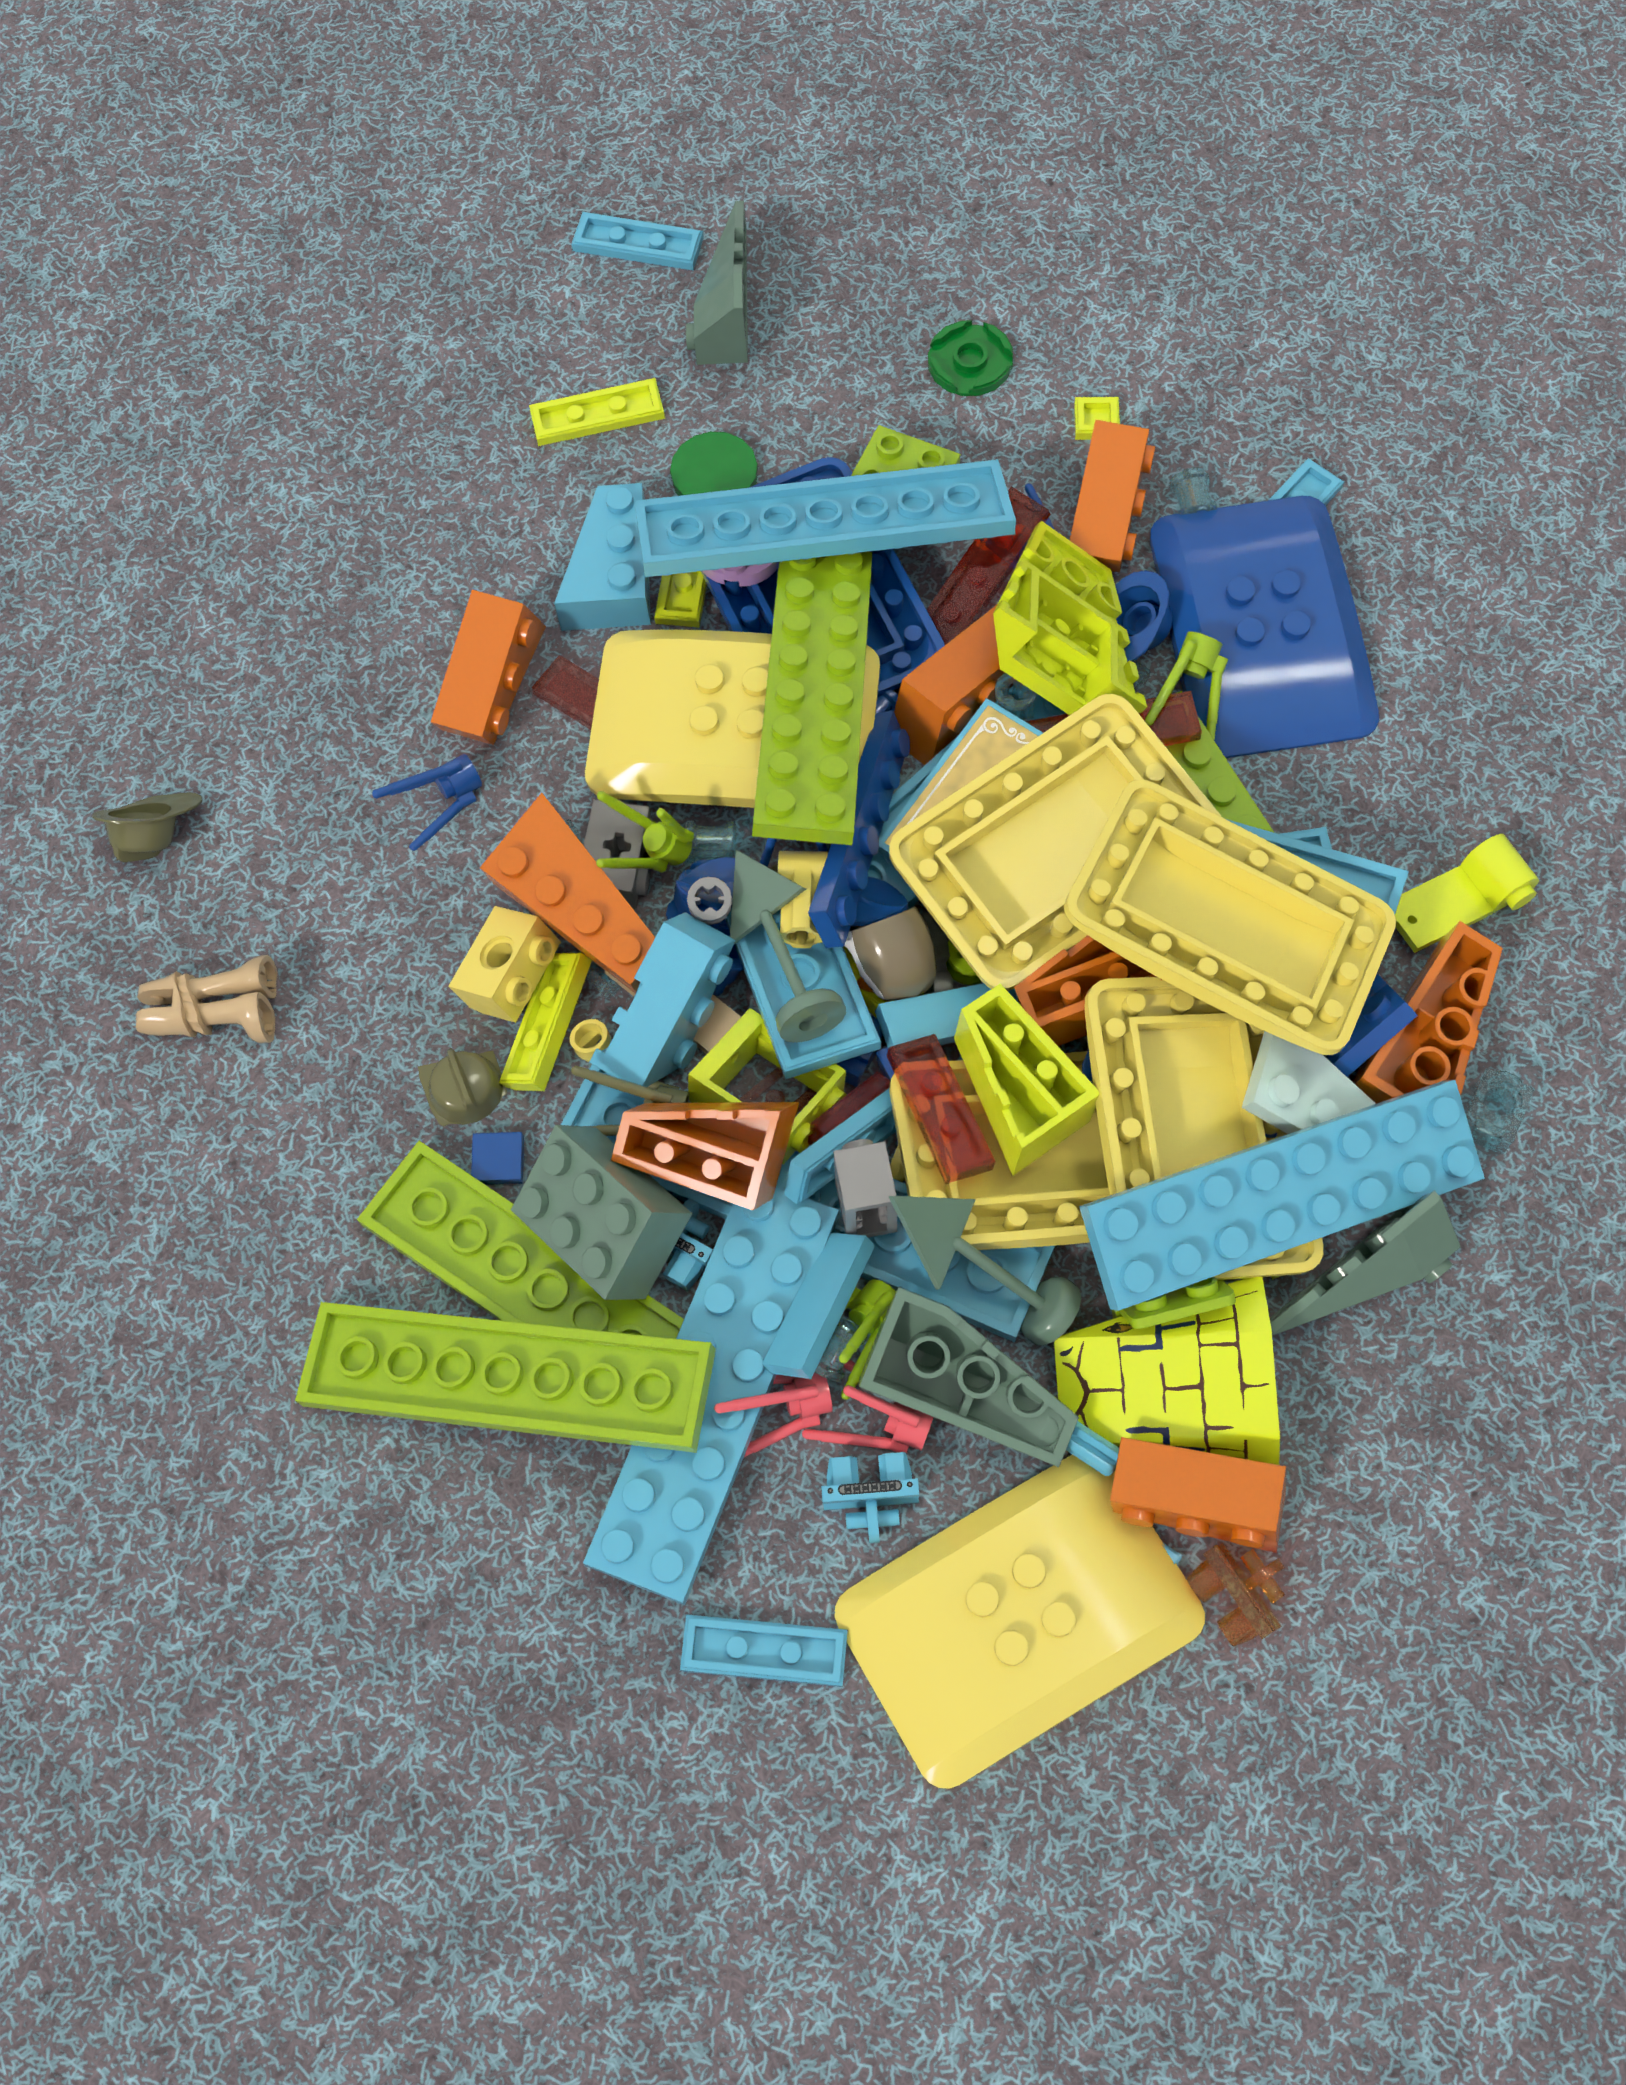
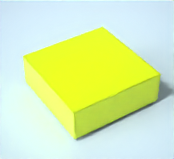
M1075 397V440H1091L1095 420L1120 424L1119 397Z

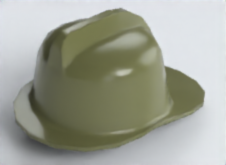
M192 792L157 795L120 808L97 811L93 813L92 818L104 822L109 843L113 847L114 856L117 860L124 863L146 860L158 856L163 849L170 847L176 816L198 807L202 803V796Z
M450 1048L447 1049V1056L439 1062L418 1066L419 1078L430 1109L438 1123L443 1127L448 1124L465 1125L482 1120L492 1113L502 1097L507 1094L506 1087L499 1083L502 1072L493 1050L478 1054L466 1051L455 1052Z

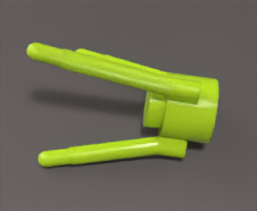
M1187 632L1177 658L1178 660L1145 718L1148 726H1151L1156 720L1183 673L1195 678L1205 679L1207 672H1212L1206 729L1213 740L1215 739L1222 675L1228 662L1227 658L1219 655L1223 646L1221 642L1201 633Z
M604 791L597 793L598 800L645 829L643 845L650 858H599L596 861V865L599 868L653 869L663 873L666 871L668 864L677 866L689 857L692 850L694 833L683 828L664 809L659 808L656 811L657 817L662 821L657 823Z
M870 1280L862 1290L855 1287L845 1308L851 1309L849 1319L857 1330L839 1355V1361L847 1363L867 1335L871 1334L845 1386L849 1385L855 1388L859 1383L878 1330L896 1293L890 1285L881 1280ZM842 1390V1392H841V1397H842V1399H844V1400L849 1399L850 1397L846 1396V1395L844 1394L843 1390Z

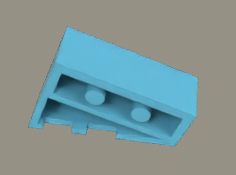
M642 483L597 486L554 603L561 631L651 625L649 577L644 575L634 502L645 500Z
M686 912L664 921L634 979L640 981V984L629 1009L626 1010L623 1007H618L612 1021L620 1026L609 1046L604 1050L596 1048L589 1063L613 1077L644 1087L650 1086L678 1068L684 1069L696 1052L697 1043L693 1042L698 1028L708 1021L713 1012L715 1002L711 1000L716 985L724 981L731 969L733 959L729 957L735 940Z

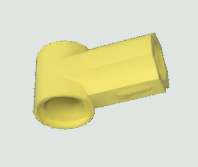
M779 851L778 873L806 888V890L781 908L780 934L784 942L793 948H811L817 943H822L808 911L827 859L828 851Z

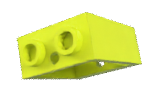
M749 1008L688 1074V1092L690 1093L689 1101L691 1103L742 1102L725 1091L724 1088L756 1053L781 1069L764 1021L759 1013ZM832 1064L794 1077L817 1093L794 1119L783 1165L795 1151L801 1153L807 1149L817 1133V1126L826 1116L830 1119L833 1118L845 1103L847 1094L844 1092L846 1070L839 1065Z

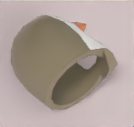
M916 907L867 926H850L844 946L852 954L861 977L857 983L860 989L873 992L881 999L894 1001L921 996L932 986L936 979L937 969L935 948L928 925Z

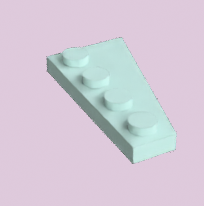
M1264 1031L1241 1108L1281 1131L1290 1134L1376 1103L1324 1055Z

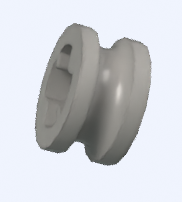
M715 877L700 878L692 884L688 891L687 902L689 912L693 917L708 925L720 923L727 918L731 911L732 896L729 887L725 882ZM717 890L721 893L722 896L718 898L719 903L723 904L721 909L715 911L709 907L704 912L699 910L697 905H701V899L697 896L701 891L711 894Z

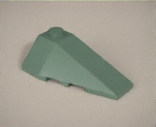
M735 201L694 302V323H686L687 350H695L697 365L748 363L747 234L744 201Z
M1436 1191L1422 1196L1415 1204L1399 1209L1270 1317L1272 1336L1417 1282L1423 1278L1430 1284L1442 1276L1453 1266L1448 1257L1461 1247L1442 1198Z
M898 1287L861 1373L859 1387L1059 1467L1079 1417L949 1306Z

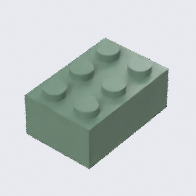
M555 1125L511 1211L604 1300L646 1299L693 1213L648 1173L611 1161L615 1144L597 1128Z

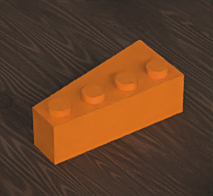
M996 606L902 679L894 713L901 729H905L908 733L910 740L909 754L923 765H926L960 734L986 698L995 703L1018 682L1000 670L993 617Z

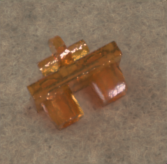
M1225 1543L1219 1546L1215 1545L1203 1553L1206 1560L1187 1577V1581L1203 1603L1224 1589H1227L1239 1607L1221 1618L1217 1623L1233 1647L1252 1640L1258 1635L1263 1639L1282 1627L1256 1589L1260 1586L1272 1604L1285 1596L1273 1578L1285 1568L1279 1558L1265 1566L1254 1549H1251L1240 1557L1252 1575L1248 1578Z

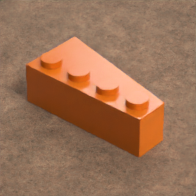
M541 792L481 865L480 869L493 884L533 915L538 916L547 926L636 994L640 981L634 979L655 936L605 872L596 865L594 858Z
M1459 921L1439 941L1403 999L1418 1016L1362 1064L1352 1082L1376 1104L1444 1080H1456L1461 1095L1466 1079L1464 1073L1470 1052L1475 1048L1479 1034L1477 1028L1483 1008L1487 1006L1503 948Z

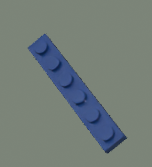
M894 711L880 712L875 715L874 727L868 735L858 764L853 844H831L808 911L825 948L844 947L850 926L856 921V908L862 890L867 886L868 870L873 855H876L878 852L879 836L884 822L889 818V805L894 790L898 788L900 783V771L904 759L910 752L908 733L905 729H901Z

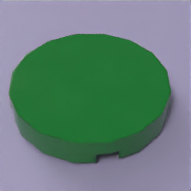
M966 320L945 326L933 337L928 352V370L934 381L946 391L960 396H981L996 390L1007 380L1013 368V347L1006 334L994 325L985 322L981 326L972 325V320Z
M710 431L693 436L680 445L672 457L670 469L675 493L678 496L749 488L756 485L758 476V464L753 449L743 439L727 432Z

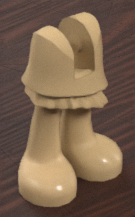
M261 955L247 961L237 969L207 977L195 978L194 975H189L188 973L180 974L176 971L165 978L139 985L137 995L140 1002L146 1005L172 1004V1006L145 1008L137 1011L136 1030L147 1035H185L194 1038L197 1036V1032L204 1035H212L211 1025L239 1024L242 1025L253 1041L257 1043L273 1042L275 1036V1014L268 999H275L277 968L270 956ZM244 994L233 999L202 1003L203 998L212 996Z

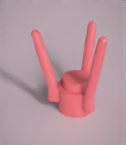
M849 1360L847 1363H842V1365L851 1372L855 1362ZM847 1385L843 1389L846 1396L889 1415L884 1431L893 1434V1438L827 1430L805 1429L802 1431V1437L805 1439L907 1453L909 1446L922 1451L934 1417L895 1401L894 1404Z
M824 1371L814 1373L812 1379L776 1375L773 1384H786L783 1385V1391L717 1403L714 1406L715 1412L721 1414L786 1402L790 1416L799 1414V1418L751 1441L744 1457L756 1453L804 1428L820 1425L819 1415L830 1413L833 1410L830 1389Z

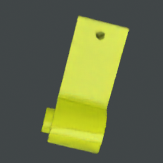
M1497 834L1473 849L1460 866L1403 893L1395 913L1396 929L1413 952L1416 953L1440 941L1459 921L1470 926L1507 905L1511 910L1523 907L1536 896L1537 892L1534 888L1538 884L1539 879L1504 834Z

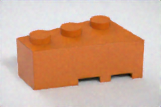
M1095 420L1070 541L1110 568L1111 571L1120 572L1123 560L1132 561L1137 534L1130 533L1129 530L1132 517H1141L1146 490L1139 489L1142 473L1150 474L1156 446L1148 445L1149 429Z
M476 590L471 591L431 718V723L443 731L494 745L498 735L504 734L509 722V709L546 628L523 603Z
M1087 935L1068 951L1065 949L1061 950L1016 985L1014 989L1018 1002L1055 1044L1060 1046L1087 1035L1084 1007L1085 996L1088 990L1098 981L1108 978L1157 976L1130 962Z
M799 1102L644 1103L623 1112L611 1161L744 1208L755 1210L773 1199Z
M1121 1437L1110 1503L1113 1512L1122 1514L1121 1520L1128 1524L1153 1527L1154 1523L1173 1527L1177 1532L1185 1535L1212 1537L1242 1546L1277 1553L1286 1495V1466Z

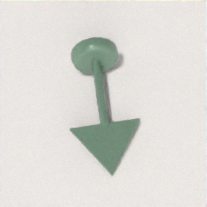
M736 850L730 937L735 940L734 944H736L760 924H763L795 996L780 1008L776 1016V1025L780 1037L787 1042L796 1043L820 1037L834 1029L846 1015V1006L841 996L831 989L821 988L806 991L772 916L806 890V888Z
M889 1196L936 1290L941 1288L956 1250L1030 1304L1020 1330L1035 1345L1044 1346L1054 1342L1073 1323L1081 1303L1080 1289L1073 1282L1065 1277H1051L1040 1283L1035 1292L961 1238L976 1199Z

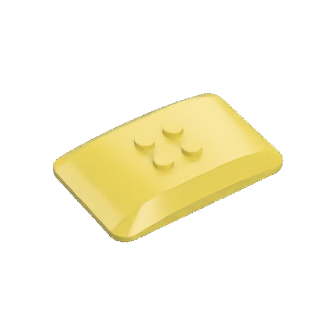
M628 630L612 635L606 641L603 650L585 767V780L590 791L595 795L599 791H604L610 796L622 800L754 808L772 634L713 630ZM866 645L859 762L868 735L874 727L880 677L879 656L868 645Z
M1104 694L1093 699L899 829L893 835L889 844V858L893 866L979 979L991 989L1001 983L1009 991L1014 989L1016 985L1061 950L1065 949L1068 951L1087 936V934L1071 924L1066 917L1064 910L1065 900L1122 791L1130 782L1148 780L1157 783L1219 816L1221 815L1134 707L1121 696Z
M1135 780L1124 788L1064 904L1066 917L1071 924L1130 962L1221 1011L1281 1039L1322 1055H1334L1340 1052L1350 1040L1396 927V917L1393 910L1380 898L1148 780Z
M1159 977L1108 978L1098 981L1088 990L1084 1006L1092 1081L1100 1094L1095 1104L1110 1195L1287 1135V1133L1241 1108L1264 1034L1263 1030L1209 1005L1161 980ZM1277 1132L1275 1138H1267L1265 1136V1133L1272 1135ZM1323 1239L1313 1240L1214 1277L1217 1280L1261 1276L1297 1275L1309 1272L1320 1264L1323 1257Z
M1088 1051L1065 1053L1082 1072V1064ZM963 1060L913 1063L901 1066L894 1072L890 1081L889 1093L908 1196L976 1199L961 1238L977 1250L1090 1243L1079 1206L1110 1196L1096 1108L1088 1124L1012 1176Z
M1070 1455L1061 1461L1059 1467L1053 1465L861 1580L839 1597L835 1605L837 1626L839 1629L848 1630L847 1644L919 1771L928 1783L943 1789H951L963 1784L1189 1644L1201 1633L1205 1624L1203 1606L1177 1564L1173 1563L1163 1547L1165 1545L1153 1527H1141L1125 1523L1121 1520L1122 1514L1113 1512L1110 1497L1115 1471L1110 1476H1105L1079 1458Z

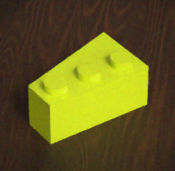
M1001 983L961 1009L954 1041L1012 1176H1014L1091 1121L1096 1108L1095 1102L1100 1094L1098 1089Z

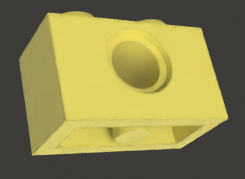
M494 906L448 987L471 1009L482 1014L516 1023L546 968L552 961L561 941L538 916Z

